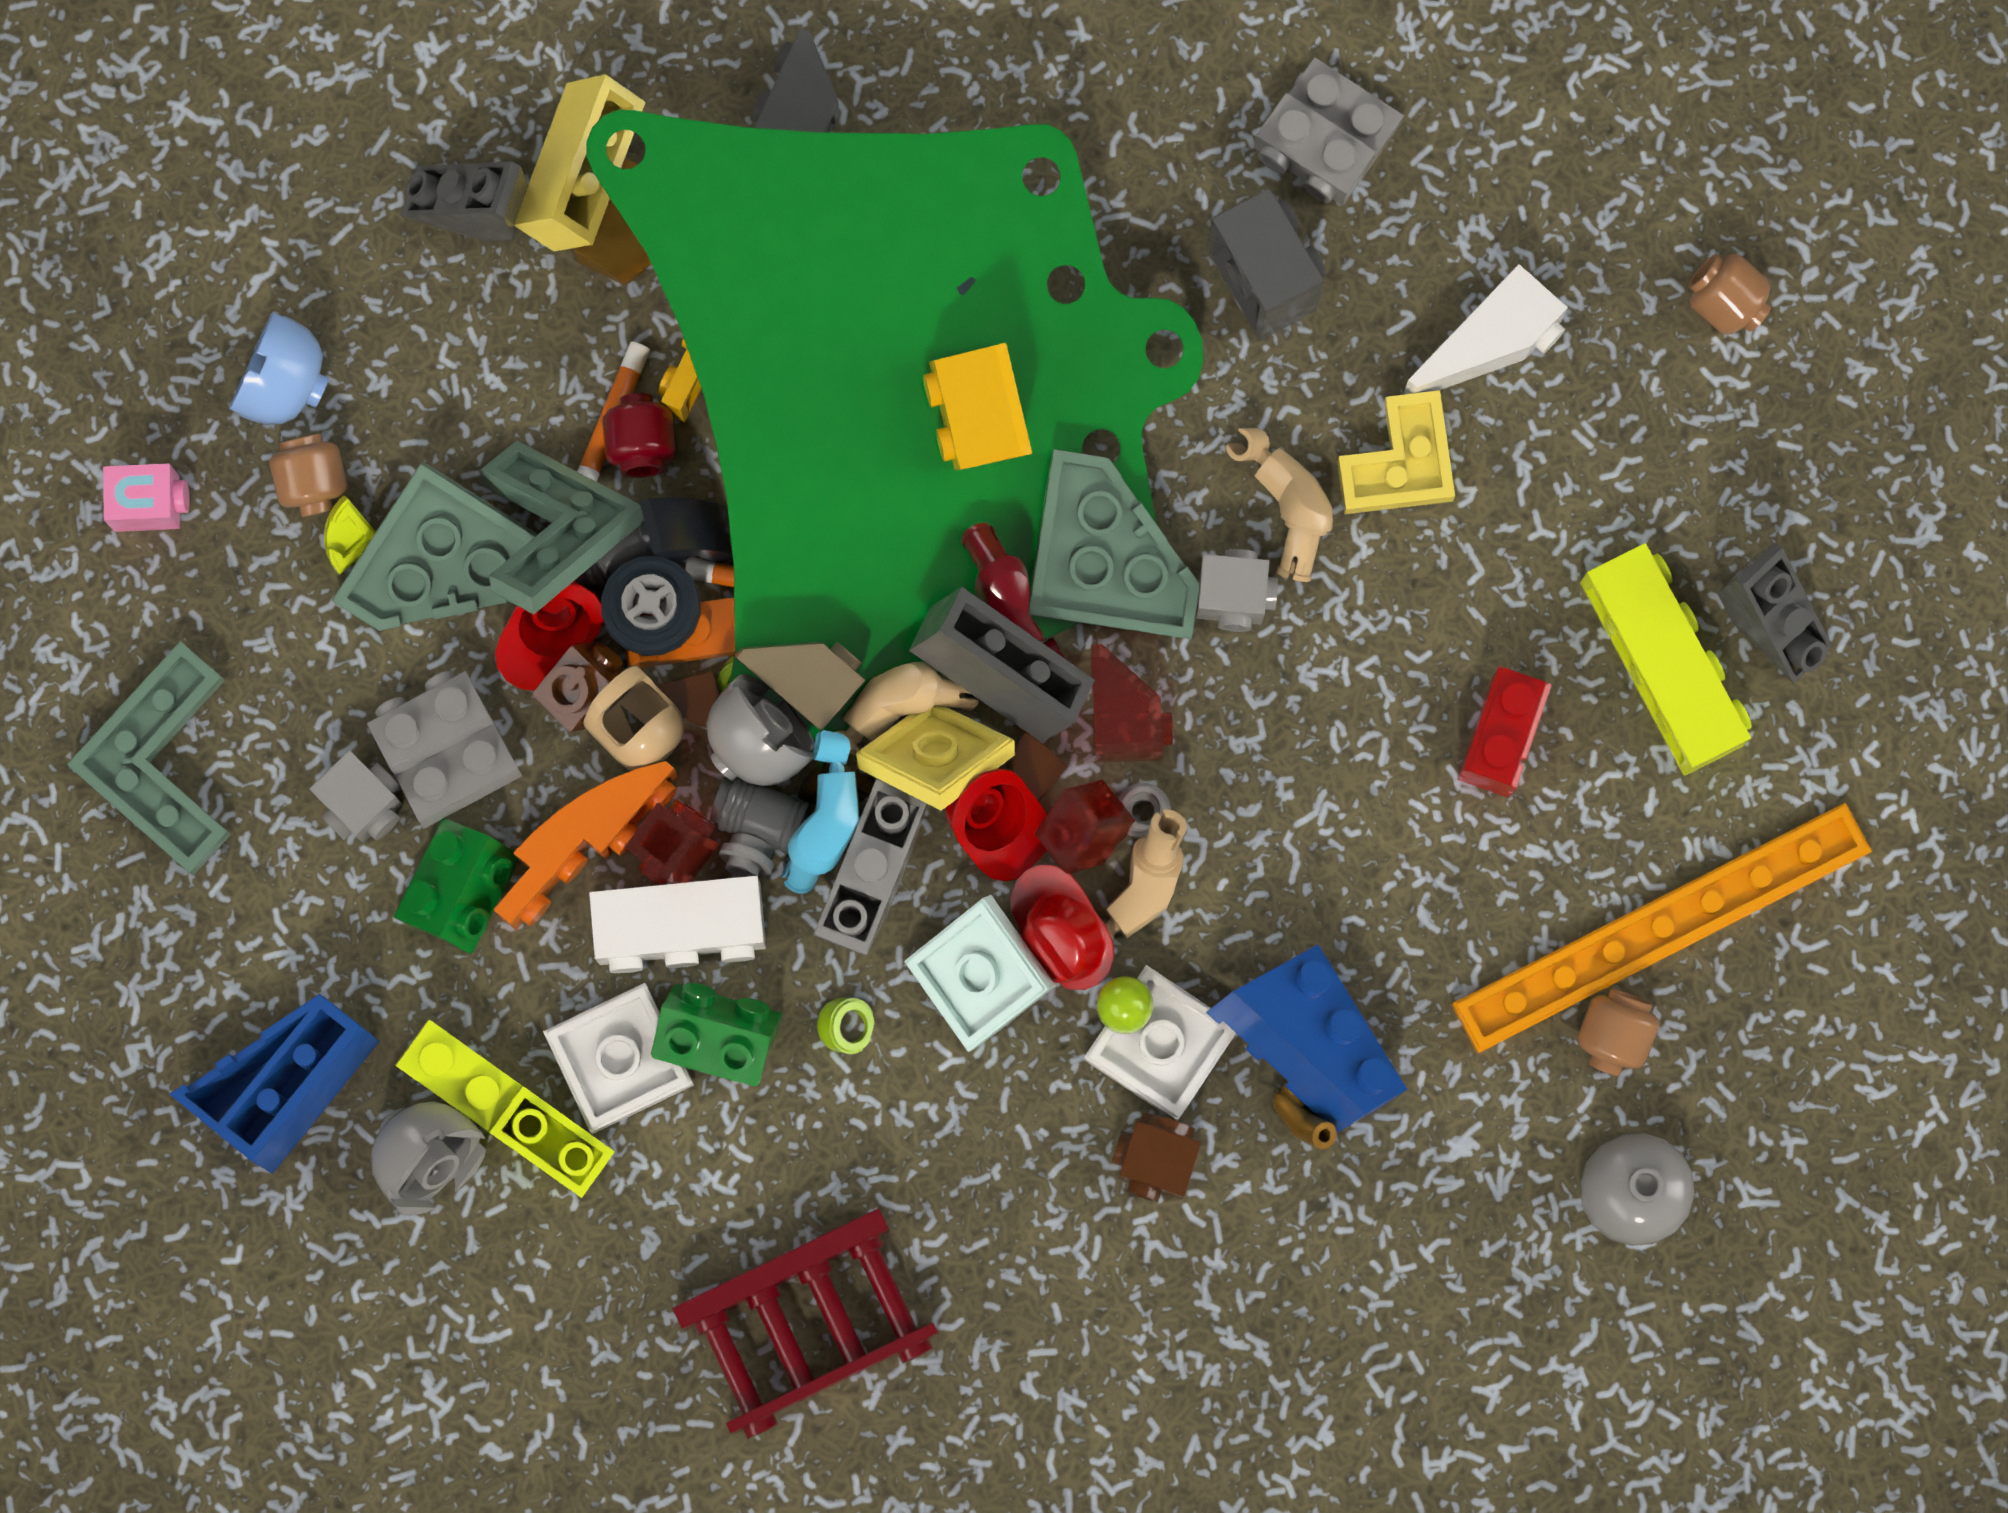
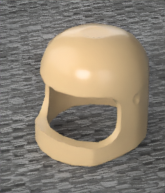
M637 665L624 670L601 690L592 701L583 722L584 727L614 759L630 770L663 762L676 749L684 733V719L679 709ZM630 689V691L612 709H610L606 714H604L605 711L617 699H619L624 693H626ZM620 705L645 724L635 735Z

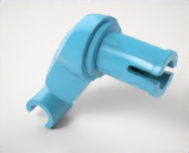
M823 730L817 733L815 737L813 759L830 763L829 773L817 776L815 812L797 828L788 843L790 859L783 869L782 878L788 877L784 884L795 893L805 894L810 892L815 887L819 875L831 871L838 864L860 821L855 772L844 771V765L850 752V741L841 733Z

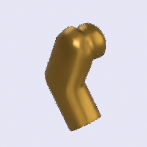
M1287 1080L1284 1081L1280 1092H1275L1273 1096V1108L1296 1138L1321 1150L1331 1147L1337 1137L1335 1126L1303 1109L1304 1103L1285 1086Z

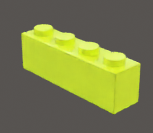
M1644 543L1588 571L1580 584L1681 772L1686 776L1742 748L1751 739L1747 730L1751 729L1752 725L1742 703L1738 699L1731 701L1721 681L1725 680V674L1718 658L1711 650L1705 652L1695 633L1699 631V627L1692 610L1687 603H1678L1670 589L1669 584L1673 580L1666 562L1660 554L1652 555L1647 544Z

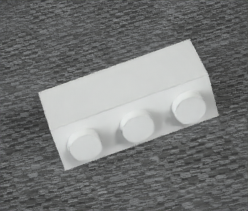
M758 876L589 892L595 960L599 965L609 964L610 973L643 970V961L665 959V966L667 968L690 967L699 964V955L721 953L722 962H742L755 959L754 950L766 949L761 883Z

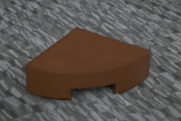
M713 671L659 684L661 691L679 709L684 720L707 728L706 721L710 709L719 696Z
M1025 731L1015 749L1013 772L1024 781L1039 802L1068 770V765L1039 740Z

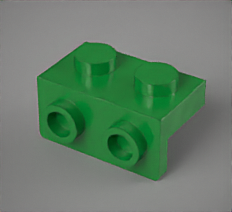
M443 818L393 917L404 924L444 940L456 948L471 954L485 932L494 911L493 909L496 907L506 885L510 882L519 860L514 855L512 849L491 836Z
M675 983L661 1007L651 1056L654 1059L750 1086H758L762 1079L768 1052L777 1036L783 1013L770 1010L766 1003L757 999L741 998L734 1000L716 995L712 988L703 984L687 983L680 985Z

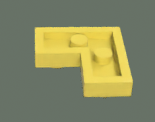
M1440 390L1386 397L1384 407L1390 450L1338 457L1337 465L1344 514L1453 502L1455 491Z

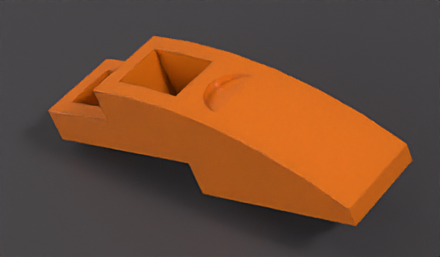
M663 761L634 769L590 789L553 814L513 852L518 860L529 869L493 909L495 913L516 931L523 922L531 927L549 908L551 900L546 896L560 880L565 884L570 883L586 865L588 858L583 853L588 847L605 860L613 852H616L619 856L623 855L641 833V830L636 826L650 809L656 814L659 813L677 792L678 788L672 784L678 777L674 767L668 762Z

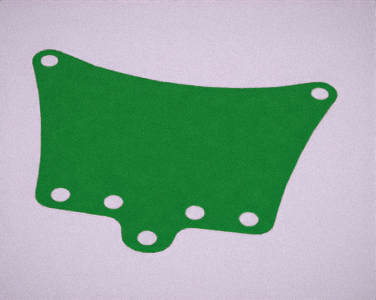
M616 110L602 116L591 128L586 141L587 160L607 195L647 253L679 324L704 394L727 497L734 566V655L741 647L821 642L831 649L838 642L862 663L855 672L865 681L823 730L832 732L848 730L850 725L843 720V717L871 679L903 664L925 662L910 652L909 649L931 606L961 587L975 596V581L979 571L969 553L961 544L962 535L968 528L983 522L988 523L989 526L992 525L1006 553L1020 558L1024 563L1030 589L1051 451L1053 449L1083 454L1082 445L1090 432L1101 429L1112 432L1120 444V453L1113 465L1121 474V478L1139 503H1142L1157 524L1142 448V429L1147 417L1156 408L1185 395L1197 382L1204 361L1203 342L1196 322L1184 307L1169 299L1131 298L1121 294L1110 284L1104 270L1077 153L1071 140L1060 129L1047 124H1029L995 129L929 134L808 132L739 127L669 117L636 110ZM621 130H630L637 133L645 144L643 160L631 169H622L615 166L607 156L606 145L609 138ZM1037 157H1045L1052 160L1060 171L1058 187L1046 196H1038L1031 193L1023 183L1022 173L1026 164ZM1061 265H1070L1077 268L1085 280L1083 294L1077 301L1072 303L1055 301L1047 289L1049 274ZM970 277H973L976 280L975 283L964 295H961L957 287ZM1159 330L1174 332L1183 344L1181 359L1169 368H1160L1153 365L1146 355L1148 338ZM1006 343L1032 454L955 470L952 460L944 462L942 459L936 429L944 427L940 407H930L923 375L931 373L930 361ZM1031 615L1042 630L1044 638L1081 623ZM734 657L730 683L739 674L750 675L762 681ZM771 688L763 695L777 707L784 700ZM793 708L806 724L815 740L817 733L822 731Z

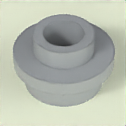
M1137 783L1126 788L1120 794L1115 807L1116 820L1120 828L1126 834L1138 839L1148 834L1151 819L1139 821L1133 816L1132 808L1136 803H1149L1154 810V814L1158 812L1160 816H1162V810H1171L1166 794L1157 786L1149 783Z
M744 833L733 834L730 842L724 843L719 852L721 859L727 863L726 870L736 877L769 876L774 867V863L771 860L774 852L773 848L765 841Z

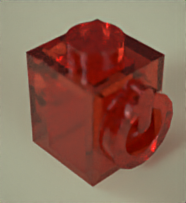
M1102 779L1065 789L1034 834L1048 850L1051 858L1066 874L1103 865L1117 845L1126 838L1135 819Z
M677 798L671 807L658 802L625 848L642 861L638 869L659 885H667L669 881L675 884L692 882L720 843L710 836L716 826L706 816Z

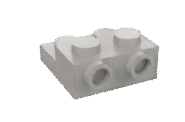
M1314 57L1290 93H1285L1256 134L1254 148L1259 151L1258 158L1271 170L1279 174H1284L1289 170L1304 180V189L1315 199L1323 203H1330L1333 199L1344 206L1403 122L1404 115Z
M445 671L433 676L425 684V693L408 702L402 697L384 702L375 712L377 718L367 723L390 770L395 775L423 829L522 777L466 671L455 675L452 671Z

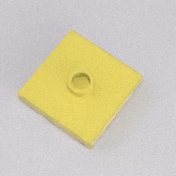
M934 705L924 713L906 716L856 753L857 768L939 810H943L959 798L971 781L984 772L998 769L1014 757L1015 745L1014 739L946 706Z

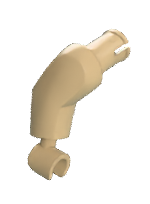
M1239 428L1238 431L1248 440V449L1239 443H1227V453L1236 461H1256L1261 465L1255 477L1279 502L1281 518L1285 521L1284 525L1289 528L1280 565L1277 567L1276 573L1285 578H1288L1290 573H1294L1293 580L1309 582L1312 577L1311 572L1320 537L1332 531L1333 514L1331 504L1317 479L1282 448H1278L1273 453L1269 451L1270 442L1265 431L1259 428Z
M912 662L892 668L868 682L843 717V720L850 727L847 731H836L837 733L844 734L850 741V752L845 765L858 770L856 753L860 750L857 746L858 742L863 736L871 741L875 740L886 732L901 716L924 713L934 705L971 711L975 709L979 700L967 698L965 696V693H969L967 690L942 673H939L938 670L926 662Z
M1167 809L1162 810V816L1158 812L1155 813L1151 819L1148 834L1135 842L1130 859L1129 885L1105 908V912L1110 918L1105 925L1112 939H1114L1115 934L1119 931L1126 939L1167 909L1184 861L1182 849L1179 845L1186 833L1187 824L1179 813Z

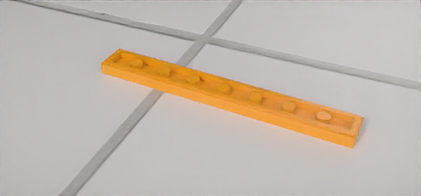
M1843 803L1455 1001L1451 1006L1476 1053L1479 1054L1871 853L1872 850L1847 804Z

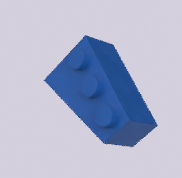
M1319 944L1232 991L1206 1012L1217 1024L1224 1021L1248 1044L1245 1049L1258 1061L1264 1058L1287 1080L1285 1086L1319 1118L1332 1123L1337 1133L1380 1109L1408 1090Z
M318 994L261 1032V1038L234 1056L228 1054L216 1062V1068L191 1085L186 1086L184 1084L169 1094L250 1161L272 1174L380 1042V1040L321 994Z

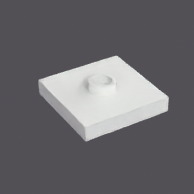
M1146 965L1137 979L1148 987L1153 997V1012L1150 1020L1142 1029L1131 1034H1119L1105 1026L1085 1055L1084 1060L1171 1119L1178 1121L1236 1033L1224 1021L1217 1024L1206 1013L1211 1007Z
M646 983L543 1031L591 1134L694 1086L686 1067L657 1060L651 1056L660 1012Z

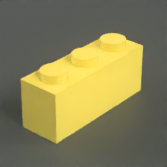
M606 74L566 83L514 226L554 252L593 245L610 198L593 173L587 160L586 141L591 128L602 116L616 110H636L642 112L645 101ZM621 130L614 133L606 145L609 160L619 168L623 165L634 135L633 131Z

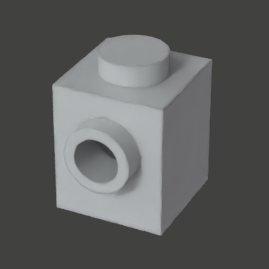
M1244 549L1226 550L1224 556L1203 554L1200 567V589L1196 619L1219 621L1218 628L1233 632L1251 631L1252 624L1262 625L1265 610L1275 611L1277 601L1278 578L1268 577L1270 560L1257 559L1258 554L1256 552Z
M350 750L309 788L328 808L321 818L343 840L351 833L362 843L371 836L375 840H379L390 832L400 819L395 812L403 804L393 794L400 785L378 762L371 769H368Z

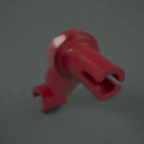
M983 522L971 526L962 535L961 544L967 550L979 571L975 581V596L1042 642L1044 639L1043 632L1028 612L1030 589L1024 563L1020 558L1006 553L992 525L989 526L988 523ZM1053 637L1043 642L1044 645L1065 659Z

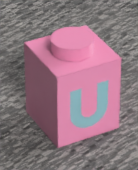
M170 463L103 467L104 521L114 532L180 529V513L189 512V487L186 480H180V475Z

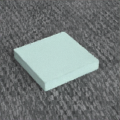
M992 895L982 898L904 961L968 1052L983 1044L1056 987Z

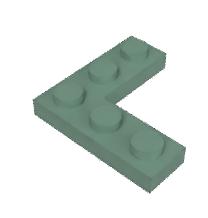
M515 441L480 470L483 487L552 523L489 575L491 592L532 614L540 610L644 521L640 504L519 441Z
M180 641L67 765L194 876L231 834L150 762L225 680Z

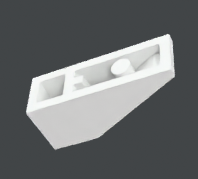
M1518 264L1411 376L1407 382L1404 394L1442 390L1523 361L1536 348L1544 354L1564 333L1565 329L1559 323L1562 321L1568 307Z

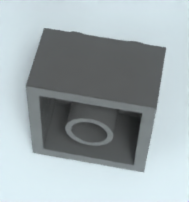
M1270 187L1211 219L1207 244L1208 253L1260 341L1317 311L1324 284L1322 277L1327 274L1324 263L1313 246L1305 248L1295 230L1299 229V223L1291 206L1285 199L1278 202Z

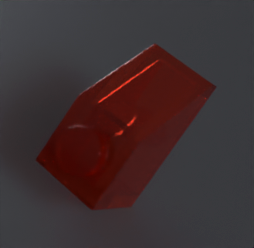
M1103 644L1091 645V678L1095 680L1092 685L1095 763L1161 761L1163 746L1173 745L1172 713H1161V697Z

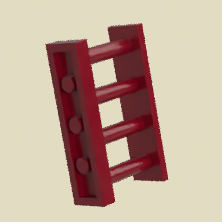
M879 1208L672 1308L681 1329L687 1331L695 1327L699 1335L705 1334L740 1408L742 1415L726 1423L730 1434L743 1430L747 1439L755 1437L778 1425L774 1415L897 1354L902 1364L933 1349L929 1339L939 1335L934 1323L932 1322L917 1329L880 1251V1248L884 1246L880 1236L889 1233L890 1230ZM847 1252H850L853 1261L860 1260L897 1340L868 1354L865 1353L828 1275L833 1271L829 1261ZM796 1277L799 1278L802 1285L808 1284L846 1364L817 1379H814L777 1300L781 1296L777 1286ZM744 1302H747L750 1310L757 1309L794 1390L764 1405L726 1326V1323L730 1321L726 1311Z

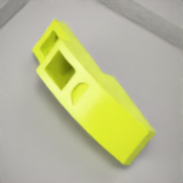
M429 1019L395 1064V1066L581 1198L615 1152Z

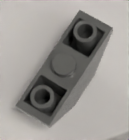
M800 28L793 44L786 41L778 54L774 72L779 73L772 90L763 89L758 97L752 114V119L757 121L754 128L833 132L840 117L838 99L811 33Z
M513 161L417 166L415 174L410 178L406 186V201L400 216L483 241L513 240L517 230L514 224L528 184L521 166Z
M1774 543L1755 555L1717 592L1732 623L1793 683L1806 671H1814L1823 663L1826 653L1832 645L1781 546ZM1807 628L1815 637L1811 636L1804 630ZM1788 660L1800 668L1793 672Z

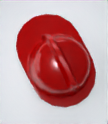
M574 580L535 614L516 605L499 636L495 649L497 668L504 679L519 689L535 691L571 645L593 642L603 624L601 602L596 594Z
M998 768L984 772L968 784L959 798L945 807V815L956 840L975 865L991 879L1004 882L1017 880L1047 852L1051 840V827L1048 816L1024 781L1012 770Z
M1040 864L1026 870L1015 882L1010 897V909L1022 932V939L1054 983H1060L1068 990H1086L1099 985L1112 968L1115 958L1113 939L1082 886L1071 873L1056 865Z

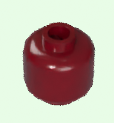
M647 393L624 395L620 398V404L609 409L603 416L605 456L608 463L620 469L623 476L646 478L659 475L664 472V465L670 463L676 456L673 414L667 406L653 402L652 395Z

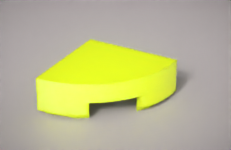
M345 495L337 501L330 511L324 530L326 554L331 565L339 575L358 560L375 534V530Z

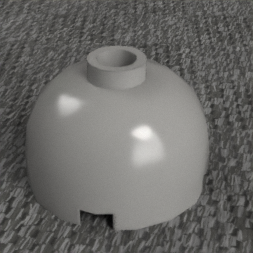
M739 674L722 691L710 709L706 727L709 744L714 751L711 755V760L715 767L731 780L738 776L750 784L763 786L785 782L801 771L813 759V753L810 751L813 750L815 740L806 724L785 700L777 707L763 696L770 687L764 682L745 674Z
M424 1102L397 1109L384 1119L374 1141L370 1158L373 1177L384 1196L398 1212L409 1216L427 1213L436 1208L429 1200L450 1180L455 1177L456 1192L477 1172L486 1151L479 1140L480 1138L485 1139V1137L467 1116L456 1108L439 1102Z
M1646 1133L1621 1134L1600 1145L1585 1163L1580 1182L1582 1207L1591 1224L1608 1239L1630 1246L1652 1245L1674 1234L1688 1218L1695 1196L1693 1173L1683 1154L1665 1139Z

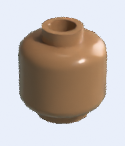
M1714 254L1699 267L1688 284V288L1692 290L1690 296L1691 308L1722 334L1731 335L1743 327L1751 332L1763 322L1771 310V306L1766 303L1771 291L1770 281L1738 254H1727L1723 257Z
M321 434L278 443L280 452L271 456L269 467L279 504L286 508L299 507L301 517L331 511L333 508L331 499L342 496L348 488L338 446L333 442H323Z
M1614 988L1610 989L1608 995L1594 997L1589 1004L1577 1035L1578 1045L1591 1055L1588 1064L1600 1071L1615 1076H1620L1623 1067L1628 1069L1642 1067L1648 1059L1660 1028L1659 1019L1650 1012L1653 1004L1641 997Z

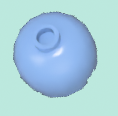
M272 312L255 346L245 374H243L229 409L239 413V416L248 420L270 425L283 424L295 419L306 404L316 408L329 378L320 374L323 353L319 341L310 330L287 316H281Z

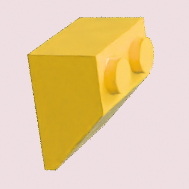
M1006 343L929 362L931 373L924 374L923 381L930 407H940L944 427L936 429V435L944 462L952 460L954 469L962 470L1032 454Z

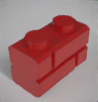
M1505 667L1497 668L1491 679L1457 780L1507 798L1511 797L1517 788L1524 768L1522 764L1527 759L1552 686L1551 684Z

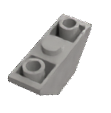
M876 778L814 936L867 956L888 915L912 855L928 805L927 803Z

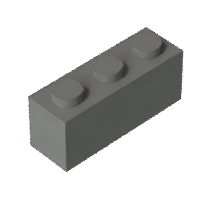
M963 587L930 607L909 649L914 655L1040 742L1047 740L1075 723L1095 681Z

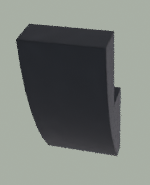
M649 498L640 502L644 521L641 522L640 526L645 544L653 554L677 563L696 555L720 563L733 559L729 518L724 505L691 498Z

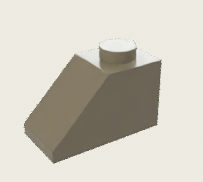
M821 642L741 647L734 655V657L821 731L865 681L855 672L862 663L838 642L831 649Z

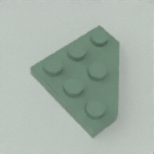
M1055 449L1051 451L1030 587L1028 612L1030 615L1192 639L1200 584L1189 568L1178 557L1168 543V539L1142 503H1139L1109 458Z
M421 461L334 595L332 602L379 631L400 627L405 623L429 618L439 619L478 611V608L507 603L510 601L491 592L489 575L538 534L429 464Z

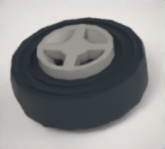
M660 556L637 557L622 564L608 578L601 596V616L610 636L624 649L642 656L664 655L680 648L694 633L701 616L700 594L692 576L677 562ZM642 613L653 614V615H650V616H648V615H646V614H644V615L641 616V617L639 616V615H641Z

